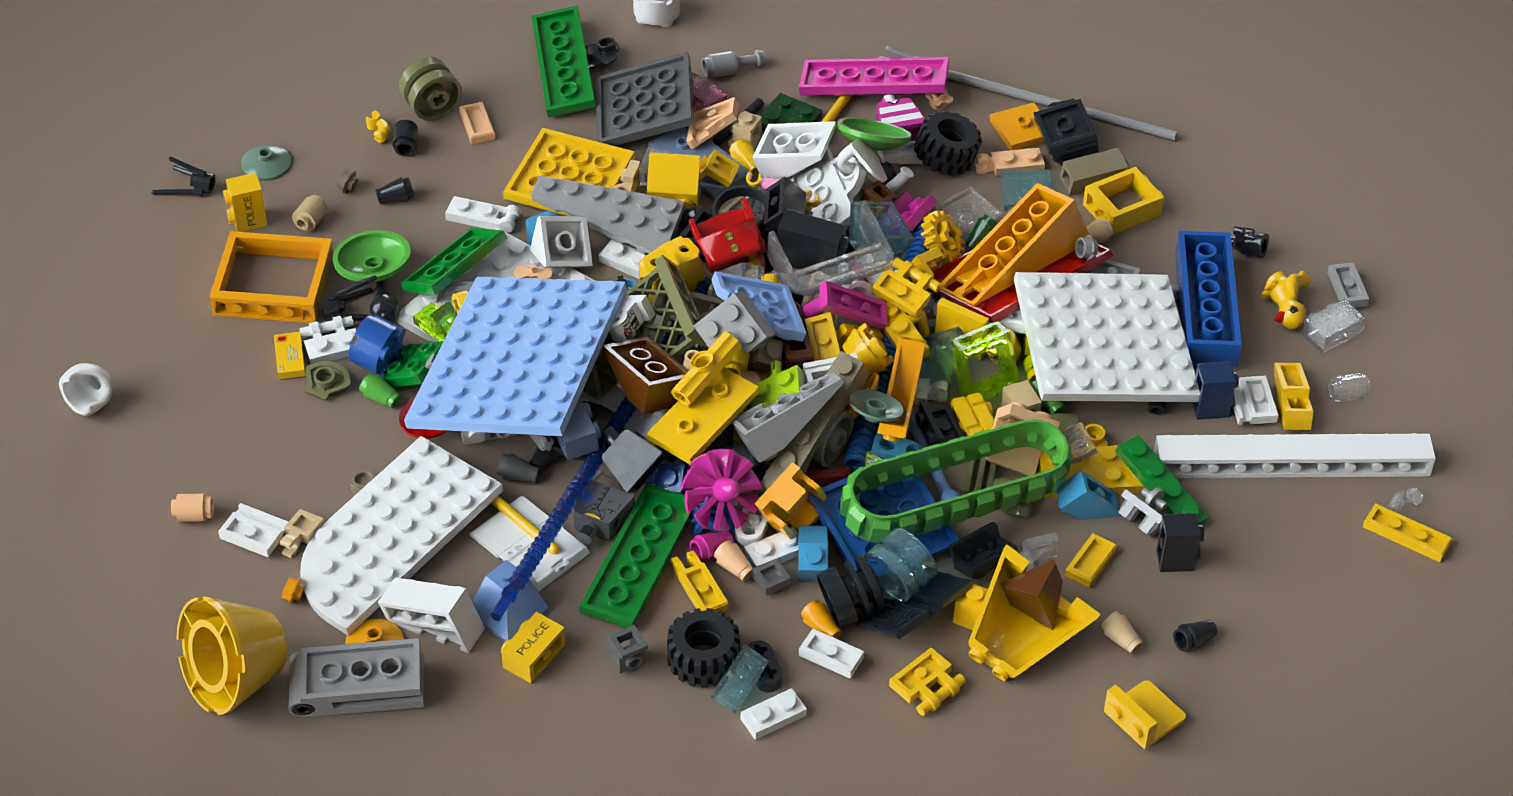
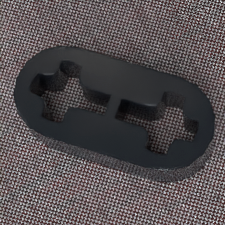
M761 640L751 642L746 648V663L756 686L761 691L767 693L778 690L782 683V672L771 646ZM755 653H759L761 656H764L763 661H760L758 655ZM765 671H767L770 678H773L772 680H768L767 677H764Z

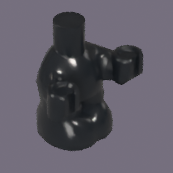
M1234 226L1233 234L1235 237H1231L1232 247L1244 255L1251 253L1255 257L1264 258L1269 245V235L1266 233L1255 235L1253 228Z

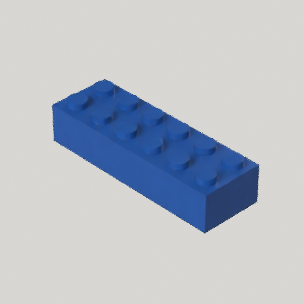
M1179 231L1175 258L1177 283L1179 285L1180 321L1192 365L1198 366L1199 363L1230 361L1232 367H1237L1242 343L1231 233Z

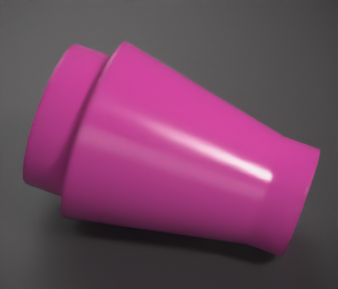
M729 531L696 535L694 540L690 541V551L693 550L700 561L707 562L714 557L715 551L722 543L728 540L733 543V537Z

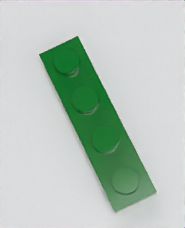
M1139 434L1117 446L1116 454L1145 488L1152 491L1159 487L1164 491L1162 500L1167 503V507L1164 509L1167 514L1197 513L1199 525L1207 520L1208 516Z

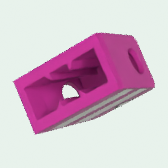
M892 94L884 96L882 102L877 104L876 121L901 127L911 133L910 141L916 140L925 119L923 114L910 98L896 100V97Z

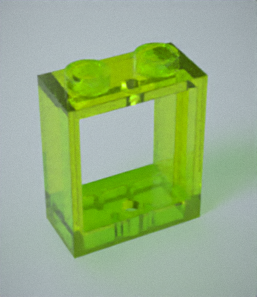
M999 321L950 340L960 394L965 398L968 395L980 393L986 401L1002 394L1003 387L1009 386L1012 383H1019L1011 333ZM996 348L1000 372L972 383L968 359Z

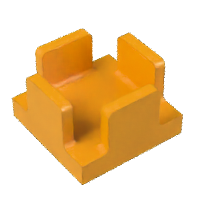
M792 462L759 498L755 505L771 528L778 533H783L790 539L794 534L787 524L798 530L799 526H813L819 519L814 507L808 503V494L810 492L823 502L827 496L817 483L807 477L801 468Z

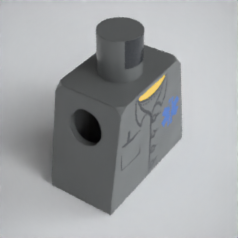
M586 478L573 512L574 528L579 531L576 535L577 539L586 545L591 544L595 537L606 541L612 540L621 530L635 505V495Z

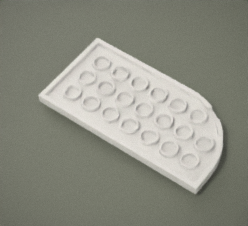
M420 436L330 517L309 541L302 557L300 570L301 582L305 585L304 592L309 604L322 619L349 636L380 607L378 601L395 578L409 580L503 492L502 483Z

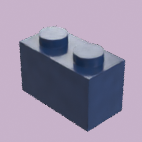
M1230 361L1199 363L1195 380L1198 383L1200 396L1198 402H1192L1197 420L1228 418L1230 408L1235 404L1234 389L1238 388L1239 384L1237 372H1233Z

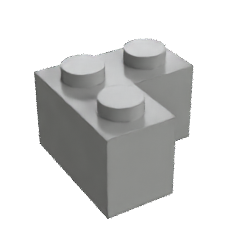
M744 291L732 294L693 326L709 348L725 331L739 340L745 353L756 351L776 335Z

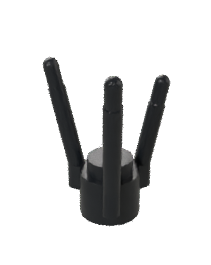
M170 156L168 158L169 161L179 165H174L172 167L173 170L191 176L190 185L194 189L152 190L151 193L153 195H196L202 197L204 192L211 193L213 191L216 176L213 173L206 172L204 169L197 168Z
M373 275L337 292L321 297L325 318L352 316L353 320H364L368 315H371L341 314V311H345L343 301L370 293L372 288L368 287L352 293L349 292L375 281L377 276Z

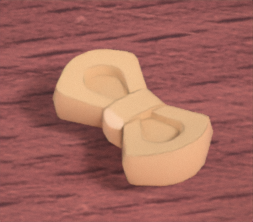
M531 264L530 268L524 265L517 266L514 269L513 277L552 279L553 274L549 267L536 268L534 264Z

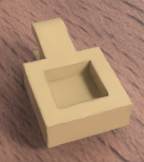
M631 159L627 169L624 168L622 170L621 184H617L613 188L636 192L641 181V162Z
M299 509L284 526L285 536L280 541V544L286 548L282 551V555L293 558L299 550L300 543L305 542L308 544L316 531L324 524V518Z

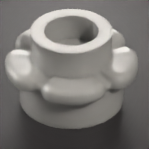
M1091 235L1078 238L1075 245L1076 255L1079 258L1087 259V261L1093 259L1094 255L1098 252L1096 240H1093Z

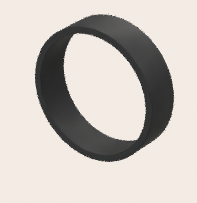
M732 186L722 191L716 197L712 207L713 217L717 216L720 207L732 198L740 196L752 197L765 206L766 196L759 189L752 186ZM764 217L757 223L760 233L766 229Z

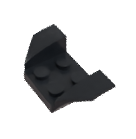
M1081 98L1052 102L1046 109L1033 112L1034 120L1048 153L1053 156V161L1063 166L1064 161L1099 153L1097 134Z

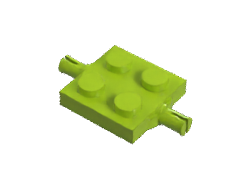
M780 361L771 362V377L755 384L759 386L760 393L752 400V407L763 403L764 407L776 403L778 400L777 396L781 394L799 393L800 387L804 385L803 370L798 365L782 371V363Z

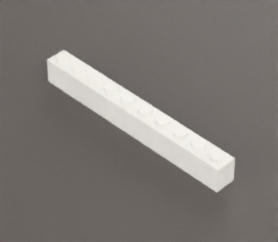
M1430 434L1156 435L1154 453L1175 478L1431 476L1436 459Z

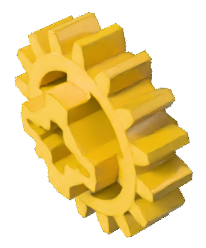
M937 210L924 217V223L921 224L924 232L921 233V236L926 240H924L923 244L929 250L936 247L939 248L943 254L939 260L941 266L962 256V253L965 252L962 244L965 241L960 237L962 236V230L959 227L957 228V221L952 222V215L946 216L944 210L940 212Z

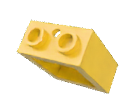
M1135 166L1085 186L1083 205L1096 219H1108L1114 234L1161 216L1164 196L1160 190L1153 186L1147 176L1142 174ZM1132 188L1142 199L1140 202L1118 210L1108 197Z

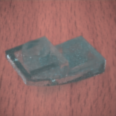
M745 644L738 652L728 671L722 676L711 698L735 714L756 684L769 660Z

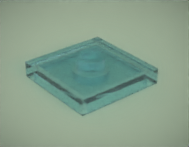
M1000 170L999 177L1004 211H1010L1036 183L1053 190L1050 170Z

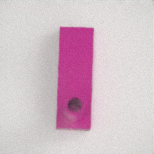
M829 281L819 284L820 297L803 306V313L807 318L829 311L863 324L866 323L880 330L888 326L887 305L885 301Z

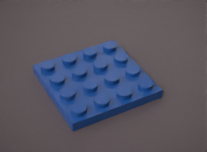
M920 476L874 488L857 495L862 508L872 514L881 516L896 515L936 503ZM848 478L823 487L822 490L827 496L824 502L810 492L808 494V501L818 513L823 526H827V533L843 560H849L856 571L854 557L862 554L867 563L874 569L879 581L949 552L950 544L959 540L952 527L944 525L939 529L914 534V536L886 543L865 541L856 536L845 525L846 519L840 514V498L843 486L847 485Z

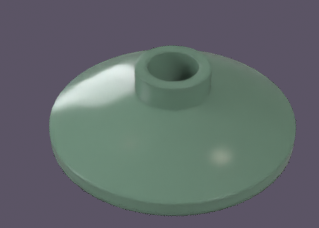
M271 144L260 145L244 154L241 160V167L246 175L256 173L260 181L273 180L283 176L290 169L291 156L283 147Z
M857 390L849 398L850 406L870 422L895 421L900 419L903 414V407L896 399L879 391Z

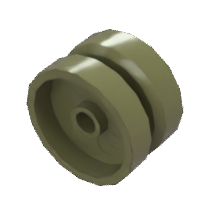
M425 57L413 62L402 73L399 81V92L419 118L432 121L447 116L455 109L462 96V86L442 60L436 57Z

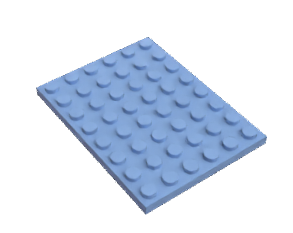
M476 277L404 419L406 427L411 429L563 436L627 292L626 283L621 281Z

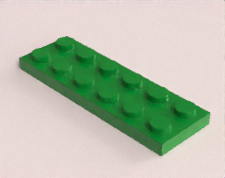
M578 5L532 15L548 118L596 107Z
M645 484L580 603L579 613L625 628L636 625L691 520L693 510L687 513L685 495Z

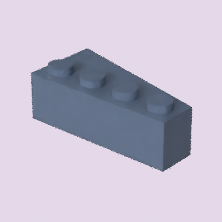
M583 392L579 397L563 436H556L567 460L599 450L597 439L601 438V432L597 422L592 423L590 420L592 412L588 402H582L584 398Z

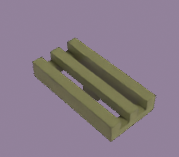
M985 457L969 461L963 495L981 490L986 463L991 464L986 488L992 487L997 464L987 461ZM975 461L980 462L975 490L970 491Z

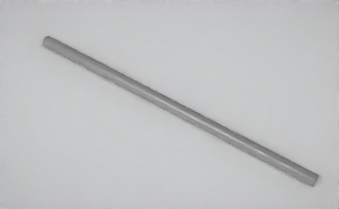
M948 71V80L1047 107L1052 102L1063 101L963 73ZM1085 107L1089 118L1173 141L1176 140L1178 131Z

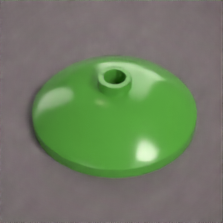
M840 118L837 121V128L851 143L858 138L870 147L875 154H877V151H888L901 147L911 140V133L909 131L885 122L864 118Z
M384 230L365 231L348 237L336 247L333 253V264L335 270L344 278L359 282L376 275L377 279L370 282L375 283L387 280L400 273L410 261L411 249L408 241L397 233Z

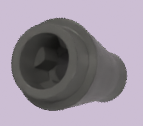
M503 453L498 465L497 474L503 476L502 479L535 483L540 468L513 453H510V455Z

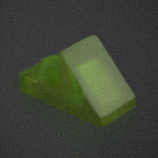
M449 301L440 307L431 302L413 316V322L438 341H444L458 313Z

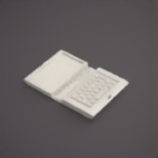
M523 496L517 498L510 505L559 545L560 552L553 555L502 512H498L469 533L473 539L496 558L500 557L503 561L508 560L527 574L538 592L590 554L584 544Z

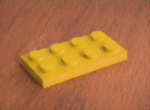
M1119 445L1071 447L1072 464L1065 481L1082 470L1115 491L1116 494H1122L1125 489L1132 494L1141 493L1145 488L1116 454L1115 450ZM1041 451L1038 461L1040 473L1055 467V465H1052L1050 457ZM1055 491L1053 494H1047L1044 497H1058L1057 491Z

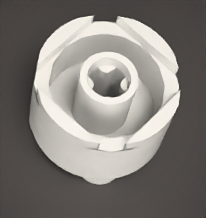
M633 0V11L636 21L640 24L670 27L680 14L681 2L680 0Z

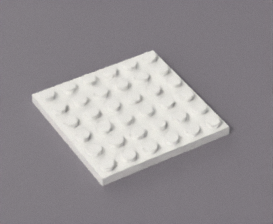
M1015 273V288L1041 401H1199L1200 390L1195 380V372L1168 275Z

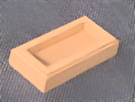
M483 102L459 106V113L471 145L495 140V132Z

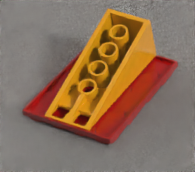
M1036 183L973 250L934 270V279L941 283V287L937 292L929 288L927 290L989 318L988 322L995 323L1002 321L1020 309L1014 283L1016 272L1088 273L1112 257L1113 254L1110 249L1098 244V252L1094 255L1093 259L1087 261V259L1079 258L1075 251L1076 241L1080 237H1086L1089 233L1075 200Z

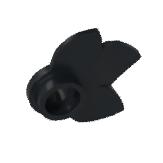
M605 37L598 40L597 44L585 46L589 69L598 68L601 64L610 65L617 59V52L620 47L614 38Z

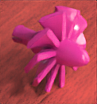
M710 450L700 455L689 464L691 468L681 484V489L694 488L685 492V508L687 513H690L702 500L707 501L694 514L697 522L705 529H708L711 509L714 504L717 511L713 529L716 531L731 530L723 512L724 505L728 508L736 529L742 527L747 521L749 515L734 506L732 500L752 513H756L758 509L755 505L758 501L757 492L740 493V491L761 489V483L751 469L754 465L745 457L734 453V450Z

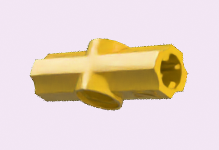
M724 331L707 351L696 353L690 360L692 368L671 391L673 397L682 405L689 407L706 387L709 388L717 385L723 378L721 370L742 347L739 340L733 337L732 334Z

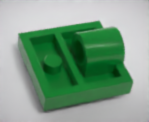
M428 341L421 344L411 343L406 345L400 351L401 354L395 362L387 367V372L382 378L391 387L423 384L429 372V369L425 367L426 362L433 353L438 354L444 341Z

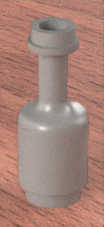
M755 50L752 55L737 57L733 51L708 54L707 57L702 58V71L705 77L710 76L711 78L735 75L740 66L756 64L757 67L765 65L766 56L763 50Z

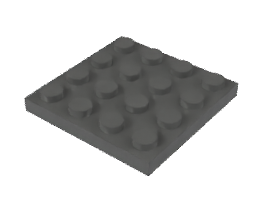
M688 52L596 77L597 142L617 146L694 125L691 58Z

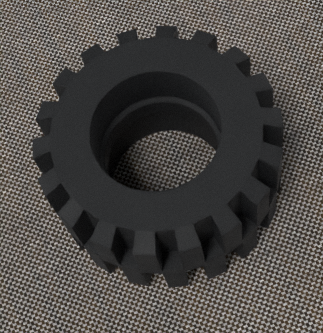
M947 110L945 112L936 111L925 117L914 143V151L917 153V158L923 161L922 164L929 166L931 170L938 171L944 175L946 173L950 175L958 173L961 175L971 168L982 143L981 132L979 129H976L975 123L970 122L969 118L963 117L959 113H951V111Z
M700 608L694 609L693 613L689 611L684 612L683 618L677 617L674 620V625H670L667 635L668 666H671L673 675H678V680L681 682L687 680L690 686L695 687L696 684H700L701 688H707L708 684H712L714 687L720 685L721 680L724 682L729 680L730 674L734 675L737 671V666L740 664V634L737 624H733L734 620L730 616L725 618L724 613L721 611L713 612L711 608H707L706 611H701ZM698 645H709L715 648L711 650L702 651L694 649L693 647Z

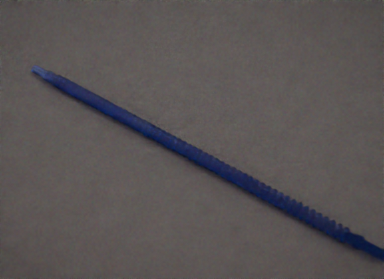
M706 276L704 280L698 281L695 291L692 292L707 295L712 280ZM672 321L669 327H673L675 322ZM665 332L661 344L667 345L671 333ZM683 334L678 335L675 346L677 345V342H679L680 337H682ZM626 396L621 401L617 411L614 412V416L607 423L604 431L612 426L621 434L626 423L629 422V418L636 411L637 407ZM601 438L597 439L599 450L587 455L577 474L573 477L570 485L556 504V508L552 510L549 519L545 521V525L541 528L542 530L538 532V536L535 537L531 547L524 554V559H521L520 564L513 571L512 576L509 578L510 584L504 587L500 600L490 614L493 620L500 621L511 602L514 603L517 599L519 590L525 588V584L528 583L532 572L540 564V560L543 559V555L546 554L554 538L557 537L561 526L565 524L568 515L572 513L575 504L578 503L582 493L585 492L589 482L592 481V477L595 476L599 466L602 465V455L609 446Z

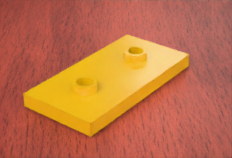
M724 367L721 370L723 378L717 385L709 388L706 387L689 407L677 401L646 433L647 440L690 464L706 450L760 393L759 386Z

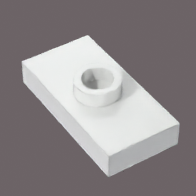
M909 141L907 144L893 150L877 151L882 163L888 161L889 163L922 164L923 162L917 158V153L914 151L915 141Z

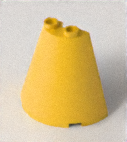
M1008 545L1002 551L968 642L971 648L968 652L969 656L979 664L984 662L992 668V673L1004 682L1008 678L1017 677L1096 621L1101 615L1078 597L1071 604L1060 595L1054 629L1052 630L1011 606L1001 583L1027 572L1026 569L1030 561Z

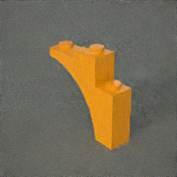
M899 336L887 395L893 397L902 405L903 414L900 419L895 421H880L878 434H883V439L899 442L900 438L907 439L926 346L925 340Z

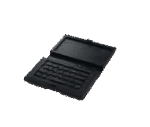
M930 569L899 591L900 597H896L893 600L885 598L886 609L884 611L877 612L875 607L871 608L872 616L867 617L863 614L858 618V622L854 624L864 629L881 632L884 635L901 639L967 592L973 586L974 581Z

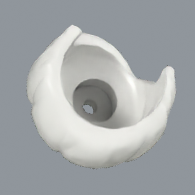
M77 364L67 370L59 380V388L65 402L72 410L83 416H90L96 413L108 403L112 396V379L107 370L95 364Z

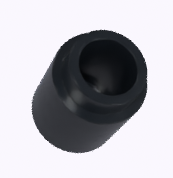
M400 120L393 127L392 146L400 156L412 155L417 148L418 126L413 121Z

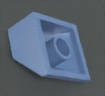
M505 560L485 577L472 601L484 627L504 643L508 639H512L519 631L521 624L525 620H529L535 612L545 615L549 611L548 606L527 574L508 560Z

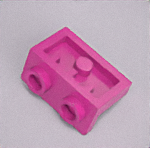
M906 191L883 214L878 222L892 240H895L911 232L935 206L937 201L932 194L923 199L921 197L913 199Z

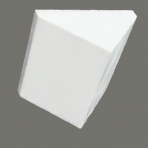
M539 216L537 218L530 250L543 267L593 266L586 216Z

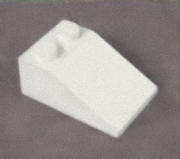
M836 121L768 124L753 155L754 163L762 180L767 177L781 179L785 176L788 178L822 160L837 127Z

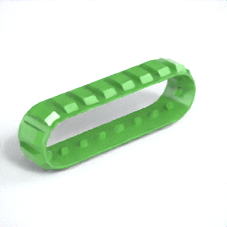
M1032 419L1009 423L995 429L977 432L967 437L963 436L942 444L928 446L921 450L910 451L896 457L872 462L865 467L858 468L849 475L847 485L843 486L840 498V514L846 519L845 525L856 536L865 541L886 543L912 537L914 534L926 533L939 529L944 525H953L972 517L977 518L991 514V512L996 510L1015 507L1017 504L1032 502L1041 499L1047 494H1053L1063 486L1065 478L1069 473L1072 464V448L1068 445L1066 437L1057 427L1046 421ZM1030 447L1039 449L1047 454L1052 460V465H1055L1054 468L1048 471L896 515L881 516L872 514L861 507L859 497L857 496L874 488L1014 448Z

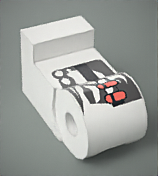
M646 295L624 296L609 330L615 343L631 340L639 326L644 321H650L654 317L655 312Z

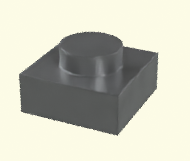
M777 558L752 569L753 579L766 596L791 585V577Z

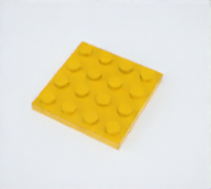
M542 128L503 191L504 199L570 216L562 211H553L532 200L531 193L539 175L613 188L615 185L620 184L622 170L624 168L627 169L631 159H635V153L620 147Z

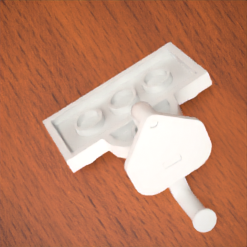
M857 138L843 149L835 159L827 147L822 160L788 177V179L792 180L803 191L811 189L812 197L809 201L814 200L817 193L820 195L821 204L812 209V212H814L812 216L831 219L832 222L848 227L860 217L853 201L856 194L861 188L864 190L865 187L878 180L884 183L887 180V176L873 150ZM901 167V172L885 186L892 192L898 190L910 178H913L914 174L909 168Z

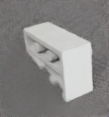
M395 578L378 601L388 621L417 634L426 631L436 635V641L443 644L447 640L461 645L460 650L466 653L470 652L485 629L466 588L460 586L454 587L415 581L413 579Z

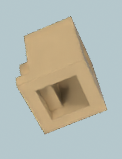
M747 111L739 113L738 119L731 125L733 137L728 142V146L731 147L736 141L745 139L752 144L754 149L761 140L762 117Z

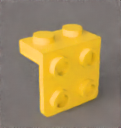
M1148 680L1142 681L1127 693L1117 685L1107 690L1104 712L1144 750L1185 721L1186 714Z

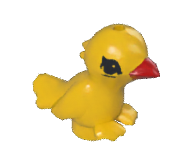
M1302 270L1299 274H1291L1289 277H1286L1282 271L1276 272L1266 281V286L1264 287L1266 290L1261 293L1262 299L1271 298L1279 306V312L1273 320L1281 323L1287 329H1297L1305 322L1307 310L1304 304L1297 301L1299 289L1311 284V277Z

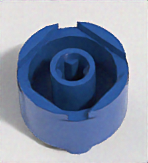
M368 315L356 330L355 336L359 338L356 345L352 343L350 345L349 361L383 377L387 372V367L395 358L399 357L400 351L405 347L402 342L406 329L379 316Z

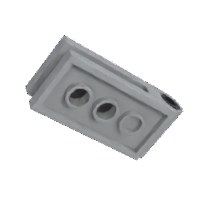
M419 638L301 648V652H296L290 656L288 711L293 716L305 718L424 707V655Z

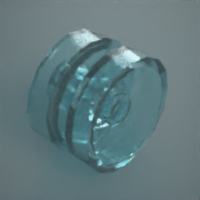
M895 528L882 540V544H877L864 556L867 563L874 569L882 589L900 602H907L919 591V586H925L937 575V566L928 549L914 535L902 528Z

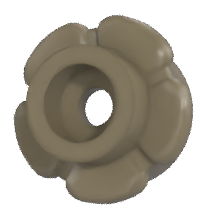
M345 169L339 176L336 187L340 188L343 193L347 190L352 192L358 183V178L355 177L356 171L351 172Z

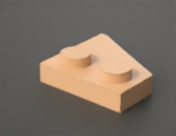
M735 97L694 112V125L689 126L687 144L691 149H694L737 120L739 103Z

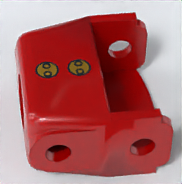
M746 197L741 199L743 209L719 214L696 226L693 218L688 220L695 242L710 274L715 273V271L725 272L761 257L762 253L767 252L755 216Z

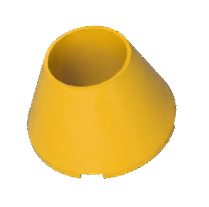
M204 596L191 599L182 609L177 627V640L182 639L184 656L179 657V663L192 696L207 712L214 711L218 715L231 712L284 668L287 658L286 638L280 622L271 612Z

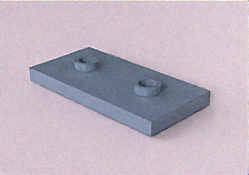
M689 126L668 131L648 143V149L653 153L700 156L701 161L704 155L708 157L715 149L737 162L709 139L691 149L687 144ZM740 164L728 188L745 183L747 181L746 175L750 171ZM708 175L700 181V191L712 201H715L716 197L727 189L726 186Z

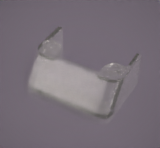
M866 200L861 201L859 228L867 244L859 246L854 252L803 269L792 268L775 232H769L768 258L781 284L788 285L791 293L801 296H812L820 293L819 284L824 281L842 286L888 270L893 264L894 254Z

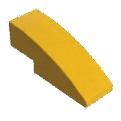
M1274 363L1276 395L1284 430H1311L1313 409L1309 400L1310 387L1301 363Z

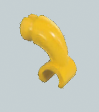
M373 111L372 118L366 117V125L369 130H377L374 132V139L378 143H383L389 139L391 128L385 120L380 118L378 111Z

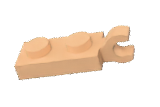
M1039 148L991 152L990 156L985 153L976 155L978 164H975V169L978 174L994 171L995 176L1044 172L1045 168Z

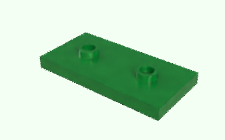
M471 227L405 279L401 286L404 292L436 296L508 238L502 230Z

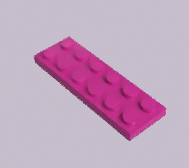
M949 57L805 60L799 92L800 95L809 96L945 93L949 71Z

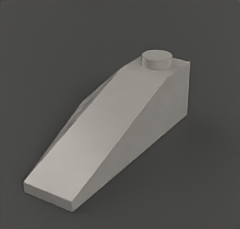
M834 372L802 385L799 393H784L777 396L778 400L774 404L764 407L763 403L750 408L738 415L731 423L751 455L759 463L772 460L779 451L790 443L844 382Z

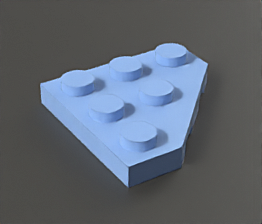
M715 271L711 280L718 297L725 301L732 294L744 291L776 333L777 337L784 340L803 342L806 331L788 285Z

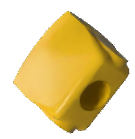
M680 236L668 241L639 261V281L657 268L655 260L664 255L678 265L688 290L702 293L704 282L703 265L699 257L698 247L689 238H682ZM683 248H686V249H688L689 251H688V252H681L680 250L683 249ZM660 277L653 282L651 289H658ZM655 295L648 296L651 306Z

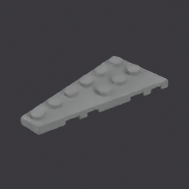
M541 175L538 176L531 193L533 201L553 211H562L570 216H586L590 229L621 244L628 243L636 247L637 251L644 255L651 253L664 243L674 239L685 210V201Z

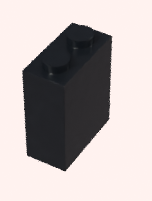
M786 209L777 229L776 262L812 272L818 270L819 274L830 277L836 276L839 269H844L848 254H845L849 242V237L845 236L846 225Z

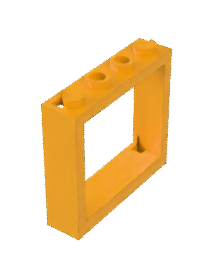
M230 231L209 296L212 315L301 323L316 322L322 304L320 298L324 297L333 264L334 250L332 239ZM237 253L317 259L318 262L308 297L226 291Z

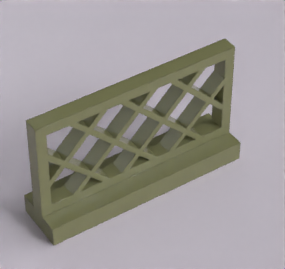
M661 255L655 260L657 268L630 288L625 295L641 294L646 295L647 298L649 295H655L652 303L655 315L650 321H646L645 324L639 326L635 331L636 337H649L650 331H657L654 342L676 360L696 343L702 347L706 343L693 327L701 320V317L678 265L664 255ZM660 277L658 289H651L653 282ZM663 296H668L669 299L666 307L659 308ZM657 313L663 314L659 326L653 325ZM676 315L674 326L667 327L670 316ZM665 332L671 333L667 345L661 344ZM684 334L686 340L675 346L678 335Z

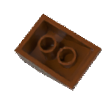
M646 336L603 345L602 351L626 397L643 414H651L668 408L671 409L678 400L673 397L671 391L688 373V370L652 339Z

